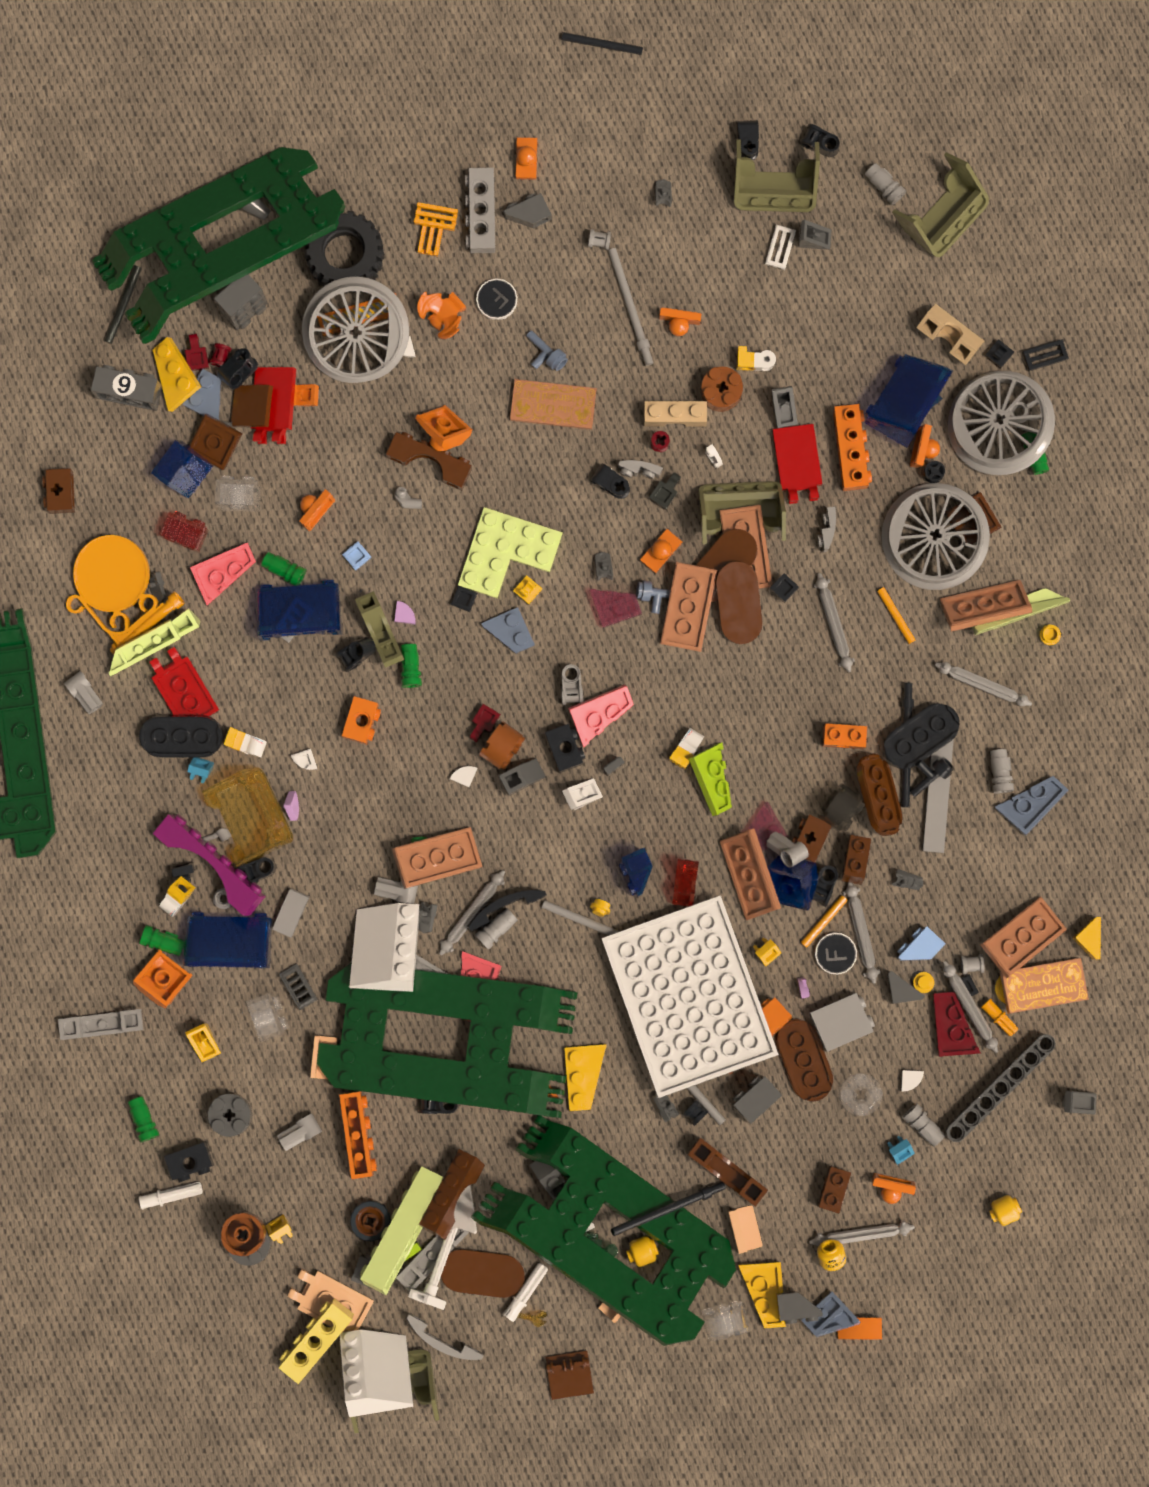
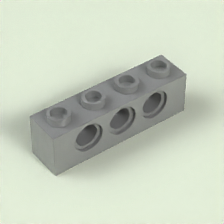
M469 168V175H465V187H469V195L465 196L466 207H470V215H466V227H470V235H466V247H470L471 253H495L494 168ZM478 187L485 189V192L480 195L474 191ZM483 207L486 211L484 214L479 215L475 213V209ZM478 227H483L486 229V232L479 235L475 233V230Z

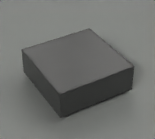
M621 756L604 767V772L607 776L625 764Z

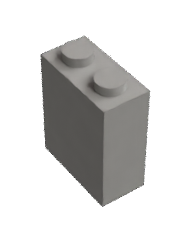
M854 993L809 1013L825 1052L874 1032L872 1027L875 1024L870 1015L867 1016L864 1011L866 1004L862 995L858 996L857 993Z

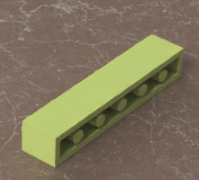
M422 1166L419 1171L414 1173L411 1187L403 1193L399 1209L396 1208L394 1210L389 1227H386L381 1234L382 1240L380 1244L374 1247L369 1264L365 1265L361 1271L360 1280L365 1285L387 1295L422 1230L419 1223L444 1177Z

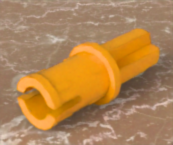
M991 998L981 1006L994 1020L993 1023H997L1008 1036H1012L1017 1032L1018 1027Z

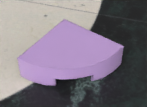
M397 601L395 622L415 625L416 621L412 609L407 604Z
M290 791L283 806L290 821H295L299 815V802L296 791Z
M797 978L800 999L808 998L810 994L806 978Z

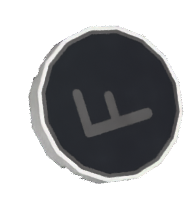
M488 280L481 285L477 292L476 301L478 309L489 319H506L514 312L517 306L516 290L505 280Z
M831 933L824 936L818 942L815 949V958L822 970L829 974L839 975L853 967L857 958V950L850 937L842 933Z

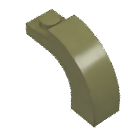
M372 591L355 599L385 668L404 660L375 592Z

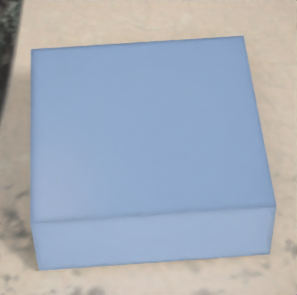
M356 542L342 554L355 571L372 558L359 542Z

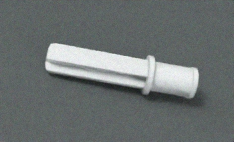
M196 1182L164 1191L157 1190L156 1193L139 1196V1202L142 1210L157 1205L162 1207L164 1203L200 1195L203 1193L201 1183Z
M541 1263L536 1265L516 1297H512L514 1299L503 1313L504 1316L513 1322L515 1321L523 1307L527 1306L526 1302L548 1271L546 1266Z

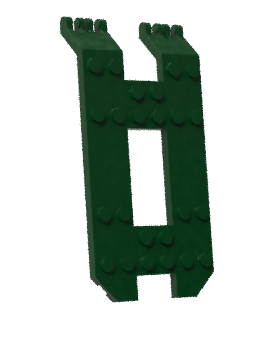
M280 147L113 232L102 253L92 260V264L95 268H98V273L102 280L107 281L106 286L109 290L113 291L121 287L135 262L155 252L168 274L148 283L135 306L125 312V316L131 321V326L136 334H140L139 338L143 344L156 339L171 313L337 229L338 219L345 209L344 201L335 189L317 198L302 178L318 169L316 161L308 150ZM263 196L266 198L278 218L207 254L205 253L193 232Z
M23 608L15 610L17 625H11L10 611L6 610L4 611L6 626H3L0 613V737L8 790L7 797H0V840L14 838L17 859L39 856L57 832L32 644Z
M352 962L328 980L326 1001L346 1004L341 1044L319 1043L317 1065L334 1088L561 1118V1111L546 1110L547 1102L562 1105L564 1099L550 1098L548 1094L564 1095V1090L549 1089L550 1081L565 1084L567 1076L508 1068L514 1026L572 1034L573 1028L570 1026H558V1020L562 1018L573 1021L575 1015L559 1012L560 1010L576 1011V1007L573 1005H561V997L576 1000L578 992L415 970L413 992L350 988ZM389 1010L471 1020L466 1061L383 1051Z
M537 1115L534 1123L546 1131L542 1133L537 1128L530 1126L527 1130L528 1133L524 1134L523 1139L532 1146H535V1148L532 1150L525 1144L518 1143L515 1150L525 1158L552 1166L568 1178L549 1209H546L528 1195L504 1188L499 1183L493 1182L490 1190L502 1197V1199L499 1201L491 1194H485L483 1197L485 1201H481L479 1207L491 1214V1216L488 1218L481 1212L474 1211L471 1218L481 1226L509 1235L663 1346L693 1341L705 1321L689 1311L688 1308L706 1278H709L722 1288L728 1285L736 1271L730 1241L685 1208H680L638 1226L637 1228L671 1251L653 1283H650L588 1239L584 1234L603 1203L630 1221L675 1201L573 1128L549 1121L543 1116Z

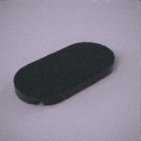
M940 703L929 705L888 734L883 746L886 759L891 765L900 769H909L916 766L919 760H925L957 736L960 725L958 714L948 705Z
M157 715L149 718L142 725L139 740L141 746L154 757L203 758L209 757L218 751L223 742V730L215 719L205 715Z

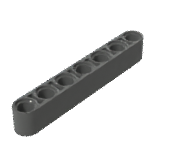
M1048 1034L1036 1037L945 1128L946 1138L952 1142L962 1141L1054 1050L1056 1045L1055 1039ZM1042 1038L1049 1040L1050 1045L1046 1050L1040 1047ZM1029 1052L1035 1057V1061L1031 1065L1025 1061V1055ZM1013 1067L1018 1068L1020 1071V1076L1017 1079H1013L1010 1076V1070ZM998 1082H1002L1005 1085V1091L1002 1094H998L995 1091V1085ZM983 1097H987L990 1100V1106L987 1109H983L980 1106V1100ZM968 1112H973L975 1115V1120L971 1124L965 1121V1115ZM957 1126L960 1129V1135L954 1139L950 1135V1130L952 1127Z

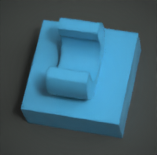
M193 758L187 771L191 773L190 780H193L195 775H199L202 777L201 783H204L213 769L214 762L202 758Z
M897 1136L900 1143L896 1146L888 1142L889 1152L897 1165L915 1154L907 1139L903 1140L901 1136Z

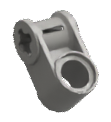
M567 665L562 670V705L572 702L582 703L583 688L581 685L580 669L576 665ZM568 669H574L577 672V677L574 680L566 678L565 673Z

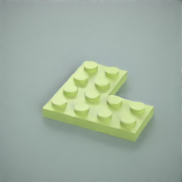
M484 507L458 585L498 599L510 560L550 572L563 533Z

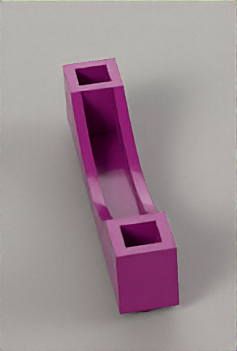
M168 814L153 834L167 847L189 850L208 861L217 871L224 884L228 903L243 916H250L266 897L261 892L262 888L254 882L250 883L246 879L247 875L242 870H236L231 865L232 861L229 858L216 852L217 848L212 843L205 842L198 830L187 826V821L179 814Z

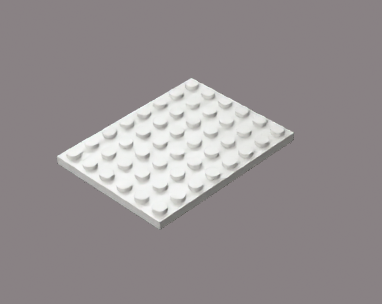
M721 896L602 938L658 1098L779 1055Z

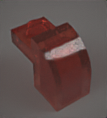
M678 859L672 904L693 906L699 861Z

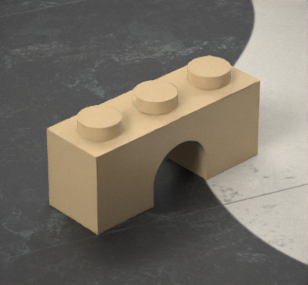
M937 304L927 312L917 326V329L932 340L935 337L946 339L952 346V350L949 353L965 365L985 342Z
M645 401L644 426H665L674 423L684 424L685 426H706L707 401Z

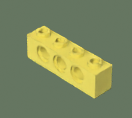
M335 1298L330 1303L328 1301L325 1302L319 1310L321 1312L317 1319L313 1317L306 1326L308 1330L304 1335L300 1333L292 1343L294 1344L293 1348L290 1351L286 1349L279 1358L281 1361L279 1369L298 1384L353 1319L354 1313ZM330 1320L334 1325L326 1327L323 1325V1321ZM317 1336L320 1342L312 1343L309 1337ZM303 1352L307 1358L299 1359L296 1353Z

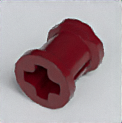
M214 343L215 350L212 359L208 363L220 368L226 362L232 348L224 344Z
M664 431L655 432L651 438L652 449L660 453L668 449L670 443L669 435ZM657 438L660 440L664 439L663 446L661 444L656 445Z

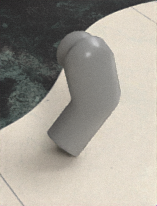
M404 487L396 489L395 499L403 508L422 509V499L411 498Z

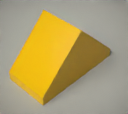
M1101 917L1093 918L1073 937L1074 941L1093 960L1100 959Z
M207 1023L185 1032L201 1062L221 1054Z

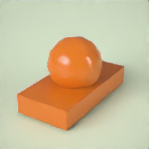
M517 138L516 179L536 180L537 138Z
M662 307L659 319L670 321L669 330L678 337L688 332L689 324L700 325L702 314Z
M924 424L918 427L910 467L919 468L923 466L925 458L933 459L938 456L940 452L939 443L934 439H929L931 425Z
M325 489L318 498L314 495H306L301 499L300 508L305 514L299 522L308 531L313 529L335 502L332 494Z
M666 529L640 561L656 574L683 542Z
M873 1173L872 1185L882 1188L881 1197L886 1203H897L902 1197V1192L915 1194L916 1186L914 1181Z

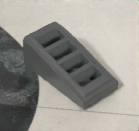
M298 964L279 974L299 1010L319 1000ZM296 971L298 975L288 981L286 977ZM301 978L302 982L292 988L290 984ZM305 985L306 989L296 995L295 991ZM305 994H310V997L302 1002L299 1001V998Z

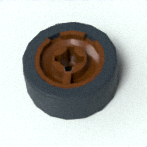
M371 1200L362 1202L355 1207L350 1219L354 1234L358 1238L370 1242L379 1240L383 1230L389 1227L391 1223L390 1213L387 1208L380 1202ZM368 1217L375 1219L373 1225L367 1223Z

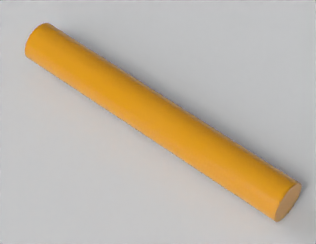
M885 588L879 589L877 591L908 644L916 641Z
M841 895L801 941V944L807 948L848 901L844 896Z

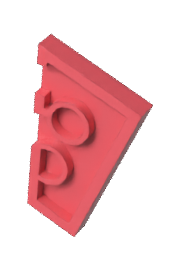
M245 543L190 567L206 605H209L256 560L248 543Z
M626 685L568 708L583 747L588 745L591 739L602 733L605 727L612 721H616L634 705Z
M462 951L461 976L497 980L502 966Z

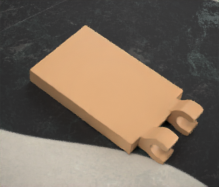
M301 1269L298 1278L307 1282V1285L302 1293L291 1288L287 1296L300 1303L297 1309L317 1319L321 1314L319 1310L325 1302L328 1301L330 1303L335 1298L354 1313L352 1321L342 1332L359 1330L374 1300L320 1271H317L314 1276ZM330 1320L323 1321V1323L330 1327L334 1325Z

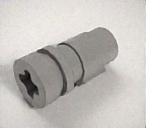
M877 163L872 165L865 173L870 182L883 193L882 196L887 198L891 205L896 204L905 195L906 190L903 186H899L900 183L892 179L893 176Z
M1007 749L990 751L991 769L994 777L992 779L994 784L993 793L1000 794L1014 791V784L1011 783L1013 777L1010 776V771H1012L1010 757L1007 756Z
M506 908L489 925H484L482 931L479 930L474 935L489 950L494 946L493 943H497L499 941L498 938L504 935L518 919Z
M916 1103L902 1118L907 1123L910 1122V1126L912 1128L915 1127L918 1130L917 1132L934 1147L943 1140L945 1134L926 1116L927 1113L922 1111L923 1108Z

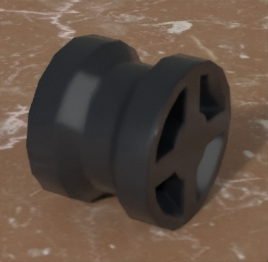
M939 461L929 462L923 471L924 479L929 483H938L945 475V467Z
M695 1100L683 1112V1115L689 1117L691 1123L695 1126L709 1111L706 1108H702L700 1102Z

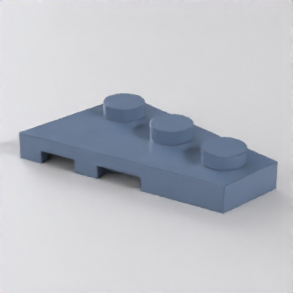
M1052 776L1031 787L1029 790L995 806V809L1026 836L1068 792V789Z

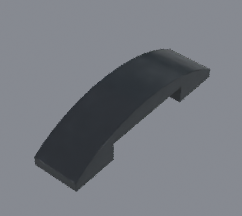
M528 890L504 896L483 909L472 921L469 929L472 932L489 924L488 914L524 897L529 905L546 897L547 894L545 891Z

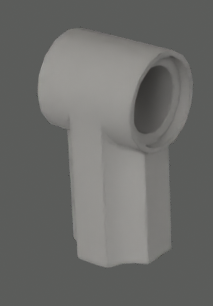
M79 671L64 682L70 693L79 700L89 715L103 705V702L91 688V683L88 682L82 671Z
M776 831L770 834L767 840V847L780 855L783 863L789 868L808 858V850L800 841L794 843Z
M378 877L374 895L394 899L399 903L414 904L418 886L404 889L402 881L397 882Z
M311 1113L297 1121L296 1125L281 1132L277 1137L282 1147L287 1151L323 1131Z

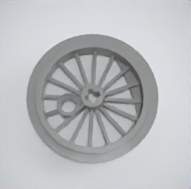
M345 277L325 285L311 299L303 317L302 337L310 359L323 373L341 382H366L388 374L399 363L408 345L409 321L403 304L388 287L378 281L365 277ZM356 291L355 321H353L344 292ZM360 291L372 294L358 321ZM341 294L350 322L330 301L331 298ZM374 297H378L385 304L362 323ZM325 303H328L344 322L321 313V308ZM388 307L389 319L366 326ZM317 316L329 321L326 328L315 327ZM389 323V332L366 331ZM331 325H338L341 328V332L338 335H332L329 332ZM355 326L358 327L359 331H362L357 336H353V332H350ZM314 331L326 332L330 339L317 343ZM367 335L389 336L388 346ZM345 338L325 357L318 348V346ZM366 340L387 349L384 361ZM349 341L337 366L327 360ZM361 341L380 362L379 365L370 369ZM353 342L352 371L341 369L340 366ZM356 343L359 345L367 370L355 371Z
M1012 371L989 372L971 380L955 397L948 417V436L956 454L971 468L990 475L1013 474L1031 466L1048 448L1055 428L1054 409L1045 390L1033 379ZM1000 383L1011 384L1001 409ZM997 384L998 409H996L986 386ZM1015 385L1025 389L1007 408ZM983 388L993 411L974 396L977 391ZM1028 392L1035 398L1034 401L1028 404L1020 402ZM972 398L989 414L966 407L965 404ZM1039 405L1041 414L1029 415L1028 409ZM1017 408L1025 410L1022 416L1014 415V411ZM963 410L985 417V419L963 420L961 413ZM1000 417L1003 420V424L1001 425L997 421V419ZM1041 419L1039 430L1018 424L1024 423L1027 420ZM984 424L970 432L966 428V425ZM1010 426L1037 434L1032 443H1029ZM988 429L976 443L973 442L971 436ZM1007 430L1013 433L1028 448L1018 454ZM993 431L986 452L982 456L978 446ZM998 432L999 459H990L988 456ZM1002 432L1005 433L1015 454L1013 457L1003 459Z
M929 483L908 490L892 504L886 514L882 527V547L889 565L903 580L922 589L943 590L965 582L982 565L989 547V526L982 508L968 493L948 484ZM931 496L933 525L919 500L920 498ZM934 496H944L946 500L937 525ZM951 498L959 502L960 505L941 526L949 499ZM914 501L919 505L929 527L910 511ZM963 506L971 514L969 517L945 528ZM907 516H911L926 530L905 524ZM971 519L974 520L976 530L947 532ZM903 527L924 533L921 535L901 536ZM935 531H938L941 538H937L936 541L932 540L933 536L930 533L934 534ZM977 534V544L965 543L963 535ZM952 537H959L962 544L955 548L950 545L949 541ZM925 538L898 552L900 540ZM927 542L908 565L900 557V555ZM931 545L922 573L913 570L911 566L927 547ZM935 546L937 576L925 575L933 547ZM938 546H940L953 573L941 575ZM944 546L951 552H954L966 564L956 570ZM964 546L974 549V553L969 560L959 553Z

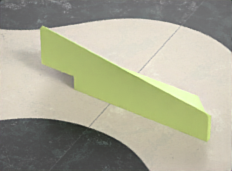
M1045 588L1027 595L1032 606V613L973 626L972 629L976 636L1066 604L1070 599Z
M188 608L172 621L170 619L117 647L109 675L112 676L176 642L181 636L199 627V618Z

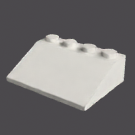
M395 903L357 909L350 988L413 992L420 917L419 904Z
M361 1329L342 1332L340 1334L345 1403L349 1417L413 1407L406 1336Z

